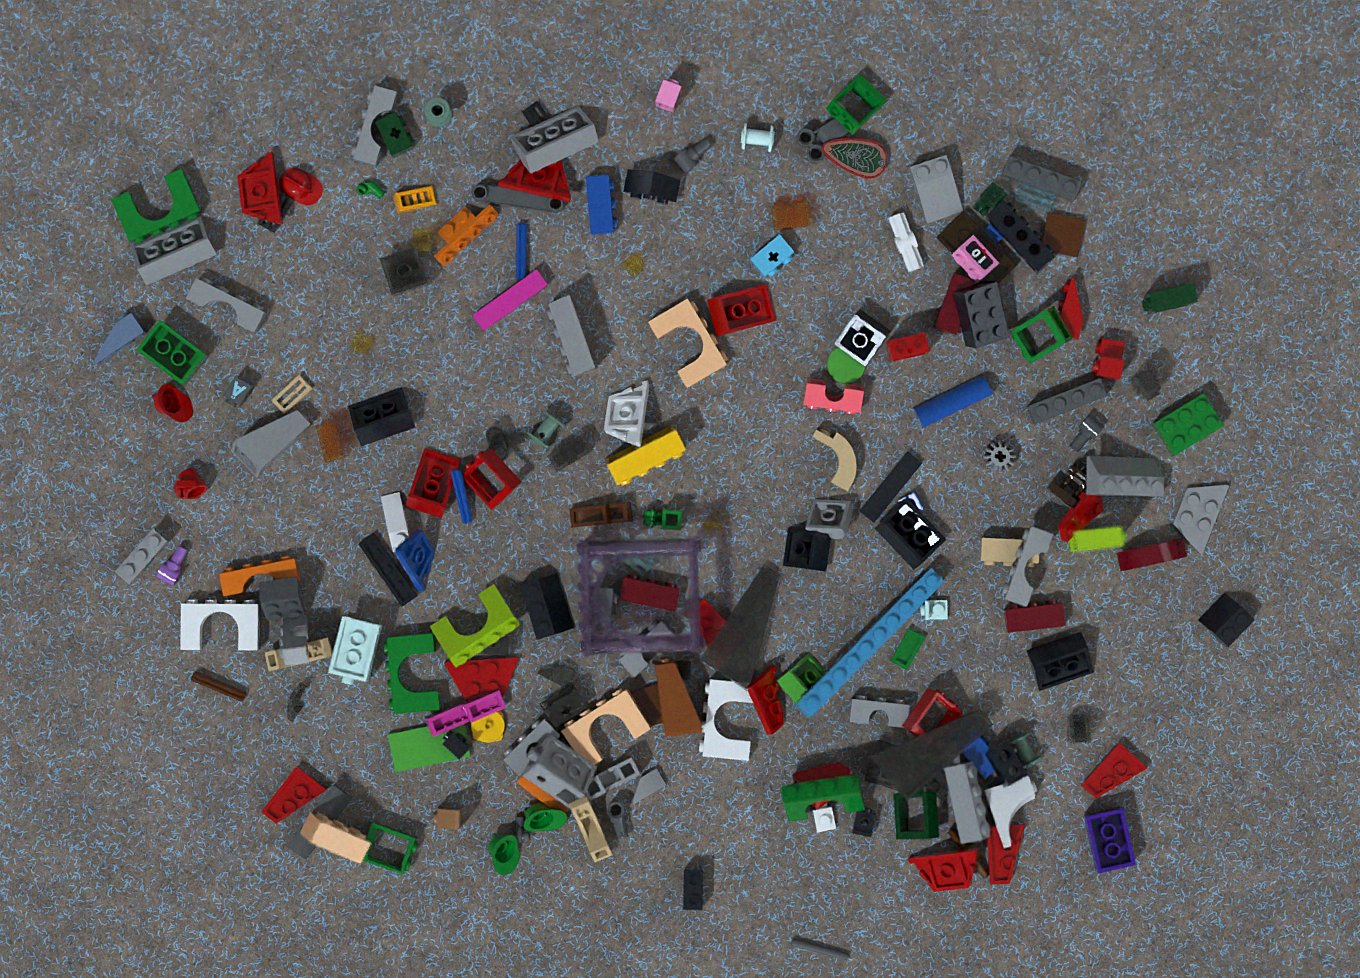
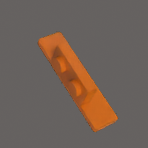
M489 204L475 217L464 206L437 232L447 244L434 257L442 266L452 261L461 250L466 248L475 237L499 216L497 211Z

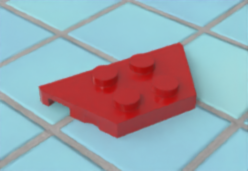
M268 152L266 157L259 162H255L248 170L243 171L237 176L241 209L245 215L281 225L283 221L274 153Z
M519 159V162L513 165L509 173L498 182V187L567 202L571 201L562 162L559 161L539 171L530 173L523 165L521 159Z
M519 657L467 660L458 667H455L452 662H445V666L464 699H474L499 690L503 697Z
M978 848L912 855L908 858L910 864H915L920 870V876L928 882V885L934 892L964 889L972 885Z

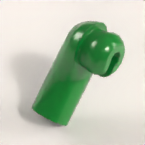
M373 181L362 182L356 188L359 195L373 193L379 200L386 193Z

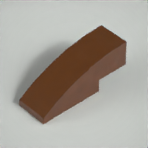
M631 502L569 509L571 528L633 521Z

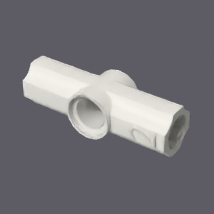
M904 212L888 218L895 236L894 240L897 249L902 254L908 272L924 267L917 249L916 238L913 231L909 228Z

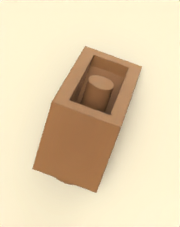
M438 808L437 812H434V823L437 824V828L459 830L461 828L462 808Z

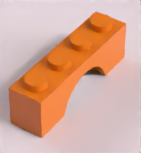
M291 556L280 557V561L274 563L272 559L261 561V565L255 567L253 563L242 565L240 570H235L234 567L223 569L224 573L219 574L223 597L244 593L248 581L255 575L262 573L269 574L276 580L297 577L298 581H301L296 558L291 559Z

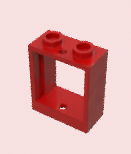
M926 332L890 340L885 344L889 363L925 355L930 352Z
M490 448L487 452L482 450L474 457L475 463L471 461L464 467L466 471L462 474V477L484 503L493 510L522 481ZM483 462L505 485L499 493L476 470Z
M928 688L902 726L926 746L937 751L963 712L958 709L959 705L950 699L949 701L945 699L946 695L939 689L934 691ZM934 700H936L948 711L932 734L929 735L918 726V723Z

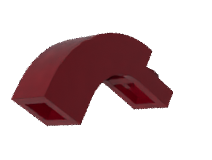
M1180 538L1117 552L1120 570L1126 571L1187 557L1184 540Z

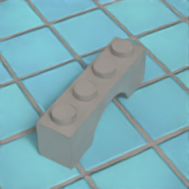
M374 86L373 90L370 89L367 99L370 103L368 108L364 109L362 119H365L363 127L359 126L357 132L359 141L357 145L354 144L351 153L355 161L377 167L382 148L374 141L372 128L375 121L381 115L393 112L398 97L396 91L379 86Z
M202 277L201 280L195 279L186 297L187 300L203 308L214 302H227L233 306L237 313V324L257 334L267 314L263 312L264 307L253 303L251 306L245 303L246 298L238 294L233 297L228 294V289L219 286L217 289L211 286L212 282Z
M1031 525L1029 529L1025 528L1022 539H1024L1023 545L1018 547L1015 557H1017L1016 564H1012L1008 575L1011 576L1009 583L1005 582L1002 589L1003 597L1006 600L1027 607L1033 588L1025 578L1024 570L1026 563L1032 556L1048 551L1053 533Z

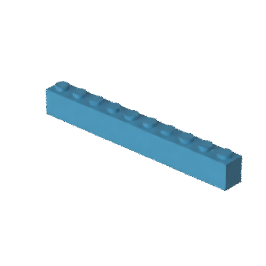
M932 568L928 569L794 705L807 718L812 717L945 581Z

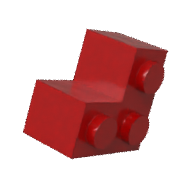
M1104 338L1100 339V342H1096L1095 353L1098 355L1097 360L1093 361L1091 369L1094 377L1113 381L1121 379L1125 342Z

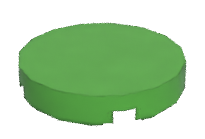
M839 347L831 352L827 361L829 374L835 381L849 384L857 381L865 370L864 365Z

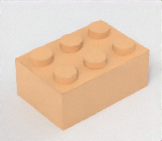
M311 812L309 813L300 832L310 843L361 864L371 844L365 839L366 835L360 833V830L354 827L349 829L342 822L335 819L332 821L326 815L319 812L316 815Z

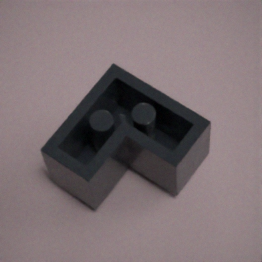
M628 169L623 192L629 193L631 198L641 199L643 196L644 199L652 201L657 199V203L668 205V202L677 201L681 180L654 171Z

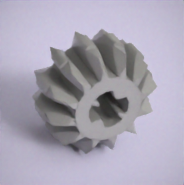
M999 440L997 447L993 442L990 443L993 450L985 448V451L990 453V455H984L983 459H990L985 465L993 464L990 469L992 472L996 469V466L998 467V473H1002V466L1005 471H1009L1007 464L1014 466L1015 463L1010 461V459L1016 458V455H1010V452L1014 451L1013 447L1009 450L1006 449L1009 445L1008 442L1002 447V442ZM998 451L1001 452V455H1004L1005 457L1004 459H1001L1002 462H999V460L995 458V455L998 454Z

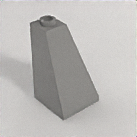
M296 410L236 439L233 442L231 452L258 478L309 428L310 420L303 412L300 413Z

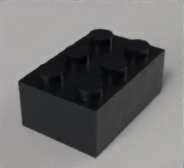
M986 280L953 291L966 347L980 348L1009 338L997 282Z

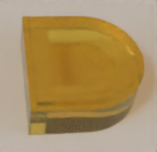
M632 255L621 266L636 278L644 269V262L641 257Z
M357 331L351 346L356 353L365 354L370 350L374 340Z
M705 522L703 530H723V523Z

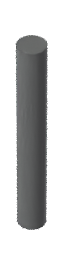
M795 938L792 939L791 946L846 961L849 954Z

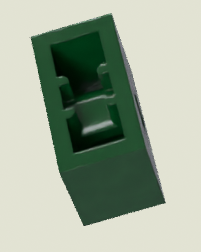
M394 112L375 121L392 158L414 149L412 146L415 143L410 132L406 133L404 129L406 123L402 115L398 116ZM394 130L401 132L399 133L400 138L391 137L394 134Z

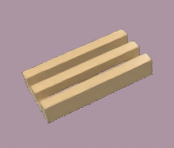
M299 374L271 401L283 414H286L313 388ZM300 380L302 383L279 403L278 400ZM305 386L306 389L284 409L282 406Z

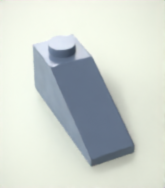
M125 313L118 318L119 321L113 326L94 360L96 364L100 365L146 334V331L133 313Z

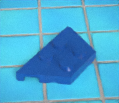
M416 529L395 548L394 552L416 589L424 592L426 588L422 584L424 575H429L435 550L424 531Z

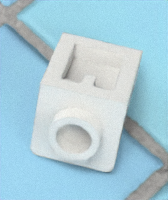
M826 803L818 810L813 809L817 832L836 829L832 806H828Z

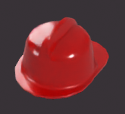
M296 167L289 168L282 173L279 179V187L282 193L300 204L313 205L322 197L323 187L320 181L302 169Z
M172 384L162 385L158 392L152 395L155 409L159 413L168 415L177 422H186L192 417L193 406L191 400Z

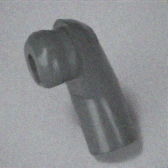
M516 816L515 832L517 839L521 843L529 842L531 835L529 832H525L523 827L524 816Z

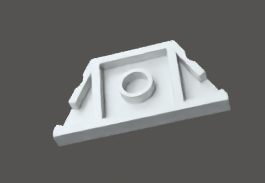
M643 381V385L631 389L629 387L621 393L608 397L604 430L607 434L641 447L649 391L648 381Z

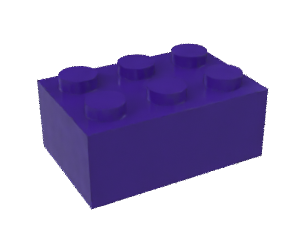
M1122 807L1083 815L1095 870L1098 874L1136 865L1125 813Z

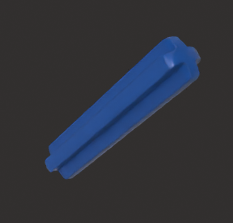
M518 223L516 230V279L522 280L526 277L527 224Z
M461 469L451 470V477L462 523L467 524L472 522V515Z

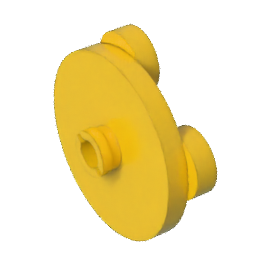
M497 711L472 722L473 738L486 743L500 741L503 738L505 729L503 713Z

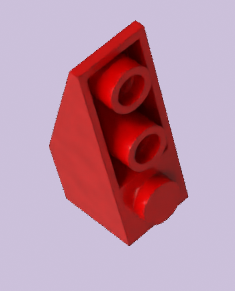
M1070 278L1069 282L1066 281L1064 284L1063 292L1066 294L1064 300H1060L1057 310L1060 311V317L1073 340H1078L1083 317L1075 279Z

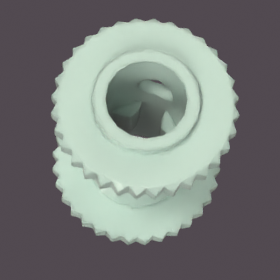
M744 123L741 135L742 149H745V144L769 146L768 152H771L774 143V126L771 125L770 131L747 129V123Z

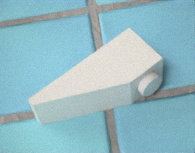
M400 492L381 496L393 552L410 535Z

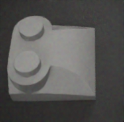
M814 499L805 527L806 530L828 533L833 539L843 538L847 534L851 521V501Z

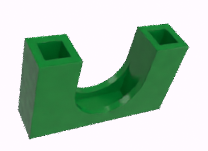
M179 169L164 176L172 194L173 205L169 214L160 220L151 221L143 218L130 192L111 199L129 242L140 244L146 241L145 237L158 236L164 233L163 229L168 227L174 229L179 227L181 222L186 219L192 221L199 217L198 214L202 213L184 170Z
M434 633L387 637V641L384 642V652L388 653L389 661H385L386 672H390V680H387L388 691L392 692V699H389L390 711L393 710V714L441 710L439 690L413 692L402 684L399 677L400 666L407 657L414 654L436 652Z
M857 774L781 786L782 801L789 822L808 819L807 807L812 803L824 800L841 802L846 813L865 810L863 791Z

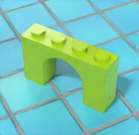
M1122 527L1073 532V538L1068 541L1069 552L1124 546L1123 542H1126L1125 530H1122Z
M494 584L478 594L488 611L487 622L479 632L469 636L460 635L446 616L430 626L455 667L464 664L468 659L482 652L483 649L497 642L501 637L512 632L520 625Z

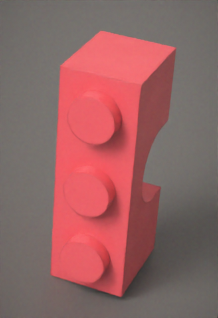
M807 378L803 405H807L810 409L826 408L827 411L831 412L842 410L847 414L861 413L864 386L845 383L842 394L831 396L825 390L826 380Z

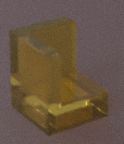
M432 228L413 230L412 252H432Z

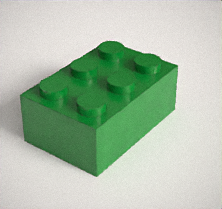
M161 320L156 323L136 350L183 386L187 385L208 357L207 354Z
M1204 393L1152 424L1171 456L1179 454L1224 426Z

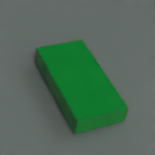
M908 628L890 661L907 670L922 645L925 636Z

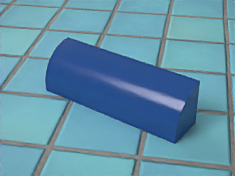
M981 374L913 407L922 428L993 393L986 379Z

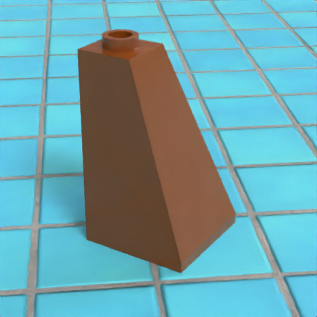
M661 657L658 661H654L662 729L665 737L703 732L702 724L674 659Z

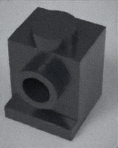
M450 730L443 737L445 740L443 745L459 760L473 746L471 742L467 745L465 743L467 739L459 732L456 734Z
M865 808L863 811H856L852 828L853 834L872 837L876 814L872 813V809ZM864 818L868 820V824L865 826L861 824V820Z

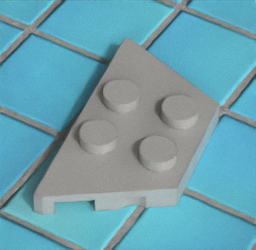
M1229 485L1186 488L1172 524L1199 554L1204 552Z

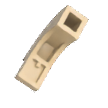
M823 429L820 431L816 430L812 437L833 449L838 457V469L830 483L848 492L854 481L857 466L856 457L851 445L839 433H836L832 439L829 432Z
M328 638L307 643L309 662L332 657ZM279 649L265 652L269 671L294 666H285L284 658H280Z
M587 796L569 803L594 862L612 856L604 832Z

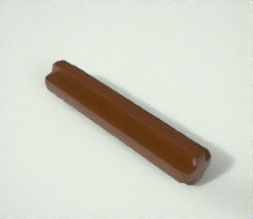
M197 671L191 677V681L238 701H243L246 696L245 691Z

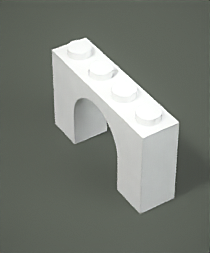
M186 600V604H181L180 650H202L203 624L215 612L228 613L235 619L238 625V650H260V604H255V600H244V604H236V600H224V604H217V600H205V604H198V600Z
M710 679V683H706L705 694H708V702H704L703 713L706 714V721H702V733H705L704 740H700L699 752H703L702 756L749 761L750 741L729 739L722 736L715 728L714 716L717 709L726 702L753 703L746 688L750 683Z

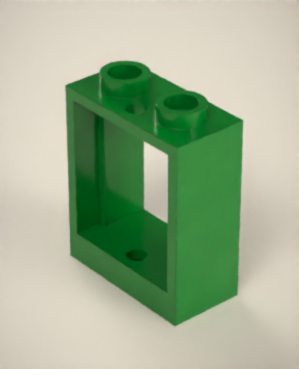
M859 74L825 109L843 125L845 130L854 135L882 108L887 100ZM851 90L872 109L859 122L839 104Z
M1054 306L1011 330L1014 342L1019 345L1023 357L1029 364L1073 339ZM1044 318L1057 343L1036 354L1023 329Z
M372 822L366 838L371 844L363 861L403 875L404 871L408 872L412 861L409 858L411 853L415 854L418 842L415 841L417 837ZM378 830L410 841L401 867L369 856Z

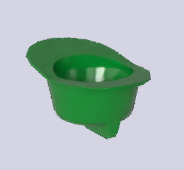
M536 803L524 808L526 820L523 827L529 832L552 831L561 828L567 822V815L564 811L550 809L544 803Z
M494 833L492 835L493 839L488 845V852L492 857L494 868L500 875L510 874L515 870L520 860L517 839L513 835H498Z

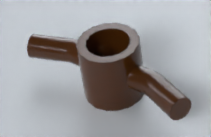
M954 828L947 832L960 848L958 850L976 848L972 842L961 844L960 836ZM978 850L975 869L982 878H987L989 873L978 860L982 856Z

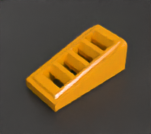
M432 186L397 192L393 195L397 214L436 205ZM424 192H427L429 202L425 201ZM416 194L420 195L421 203L419 204ZM412 195L414 205H410L408 196ZM402 197H404L406 206L404 207L402 206Z

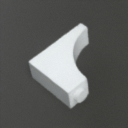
M1029 776L1005 788L999 785L985 790V797L1004 848L1011 846L1009 829L1015 813L1025 803L1035 799L1034 792H1037L1035 782L1030 781Z

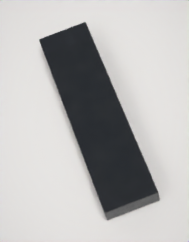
M907 451L859 512L874 523L922 463Z
M375 533L358 544L401 607L418 596Z

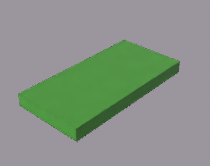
M464 724L451 729L452 732L456 734L459 732L467 739ZM428 726L388 734L395 772L457 760L458 758L443 745L445 742L443 737L449 731L434 737L430 734ZM470 749L462 758L471 757Z

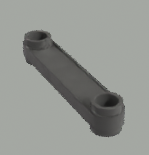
M478 184L471 191L473 199L482 203L550 213H559L564 209V201L559 200L561 201V206L558 209H553L550 206L551 202L555 200L553 198L502 187ZM479 188L485 190V195L482 198L475 196V191Z

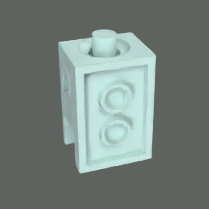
M342 616L328 673L343 676L342 683L353 685L354 679L368 682L382 625Z

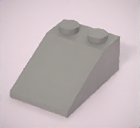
M947 155L909 168L927 224L963 212Z

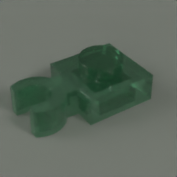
M992 182L980 195L982 200L976 202L973 208L984 217L988 214L989 208L991 206L995 208L1007 194Z

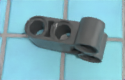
M835 118L814 132L810 129L800 130L796 137V142L802 148L808 147V161L812 164H818L825 155L821 149L822 145L830 140L843 138L850 132L845 130L843 125ZM802 134L810 136L808 143L801 141L800 136ZM818 150L821 157L814 159L811 157L810 152Z

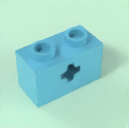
M779 234L755 254L750 261L764 278L767 276L771 278L779 271L777 269L778 266L782 263L786 265L793 259L794 251ZM770 253L772 255H778L777 262H775L774 260H772L771 262L769 261Z

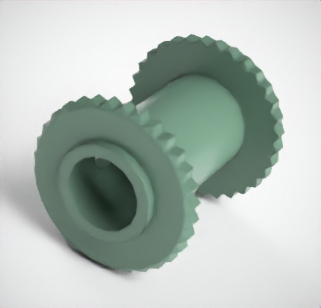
M440 97L427 101L424 114L428 122L434 125V127L447 125L452 117V111L447 101ZM436 109L443 110L441 115H434Z
M543 411L547 417L533 435L529 432L527 435L542 448L549 449L550 447L546 445L547 441L559 425L565 428V425L553 414ZM541 433L545 434L544 438H540Z
M1030 732L1021 733L1009 741L1010 744L1016 747L1018 757L1025 763L1027 768L1037 764L1043 758L1042 756L1036 757L1026 739Z

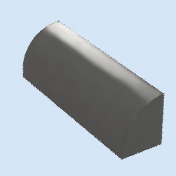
M334 784L312 813L316 815L319 812L326 815L332 821L334 819L337 820L353 797ZM302 825L287 847L297 855L307 859L317 845L310 843L300 834L303 828Z

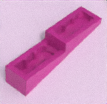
M536 269L480 309L472 317L482 331H485L545 289L548 284Z
M496 690L425 716L424 719L430 734L435 737L467 722L477 721L506 707L500 691Z

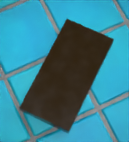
M963 211L936 238L953 254L974 235L999 262L979 282L987 280L999 284L1017 265Z

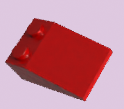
M766 284L707 300L717 337L776 321Z
M424 448L405 507L442 518L453 486L451 470L459 468L461 460Z

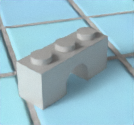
M153 528L118 567L115 573L129 585H133L145 571L146 566L154 557L161 553L170 540Z
M300 615L296 618H283V625L280 626V658H284L285 666L309 663L307 641H309V626L307 616Z
M655 621L648 628L650 632L645 637L641 634L633 641L636 644L631 649L627 647L619 654L621 656L619 661L633 677L648 665L642 655L643 648L646 645L655 644L664 651L677 639L662 621L659 624Z
M856 695L855 699L851 698L849 722L869 724L871 713L875 710H883L888 717L887 726L904 728L902 725L909 715L910 705L905 704L906 700L894 699V703L886 702V698L875 697V701L867 700V696Z
M538 719L531 726L533 731L529 735L525 732L517 740L520 744L515 749L511 746L504 753L506 756L504 761L518 776L525 771L530 760L527 758V748L531 743H541L550 735L556 739L561 736L546 719L543 721Z
M631 756L593 776L586 792L588 800L591 801L610 789L640 775L641 773L633 757Z

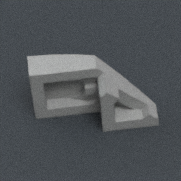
M657 768L639 778L638 782L635 783L632 804L666 785Z

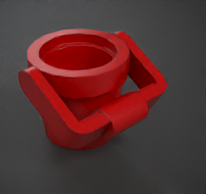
M194 468L182 471L178 475L179 480L175 481L173 487L175 494L180 499H198L207 490L206 483Z

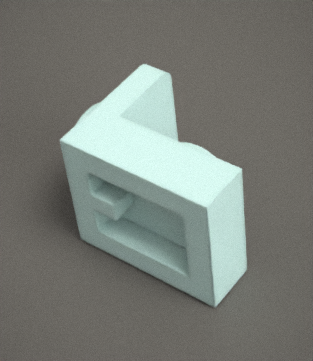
M926 600L920 606L921 616H924V620L948 619L947 600Z

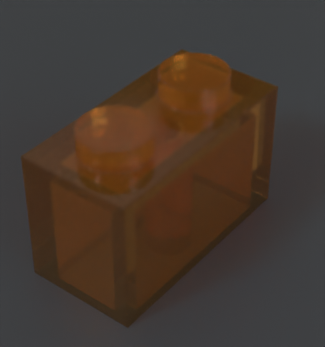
M805 199L794 200L793 204L787 205L786 202H777L771 207L773 231L812 226L810 204L805 202Z
M331 421L316 425L325 463L328 464L346 459L336 422Z

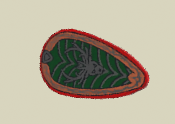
M840 138L830 140L821 147L822 152L831 162L862 178H875L884 172L887 166L886 151L881 144L875 141Z

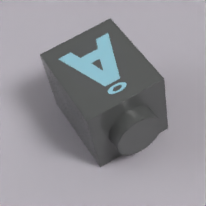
M234 376L223 394L227 398L225 402L234 407L236 405L242 406L253 386Z

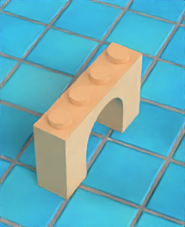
M688 298L648 322L657 339L681 327L691 328L700 335L703 341V350L700 357L677 371L687 389L727 366L725 361L728 360L723 350L719 351L716 344L718 342L713 333L711 335L708 334L706 330L708 325L704 318L698 317L696 312L699 310L694 301L689 302Z
M622 688L612 694L613 698L609 701L605 698L596 704L598 708L595 710L587 709L580 714L581 718L576 722L572 719L564 724L565 729L562 730V733L572 749L594 765L604 759L591 736V727L597 717L604 714H612L619 717L625 723L634 739L652 728L628 689L624 691Z

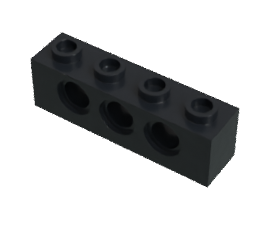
M1003 200L986 215V219L1030 268L1038 274L1054 260L1055 256L1053 254L1055 252L1048 244L1045 246L1040 241L1042 237L1037 231L1034 230L1032 232L1029 229V223L1023 216L1019 218L1015 213V207L1010 202L1006 203ZM1005 218H1012L1014 224L1006 226L1003 221ZM1024 232L1027 238L1021 241L1016 237V234ZM1037 246L1040 252L1037 255H1033L1030 253L1029 248Z

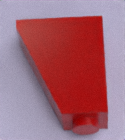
M841 762L795 772L792 774L794 784L853 775V772L848 766L845 767ZM830 800L812 803V805L818 810Z

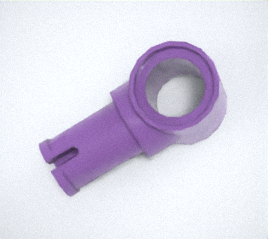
M178 546L170 561L168 560L167 563L164 562L156 577L174 586L181 575L180 565L188 551Z

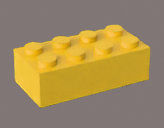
M671 425L642 440L641 447L632 445L604 460L616 484L624 486L632 481L631 478L637 475L641 477L649 473V469L652 467L659 468L666 464V460L681 457L686 449L676 429Z

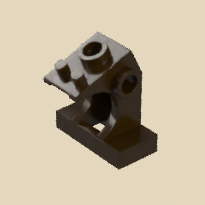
M1081 461L1078 465L1074 463L1067 471L1069 476L1060 487L1054 482L1047 486L1049 491L1069 507H1076L1078 501L1075 499L1086 487L1087 463H1082ZM1074 476L1082 482L1076 491L1067 485Z

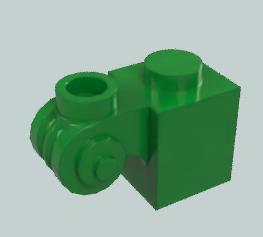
M654 509L643 512V525H646L648 528L659 525L661 529L681 531L682 511L663 510V513H657Z

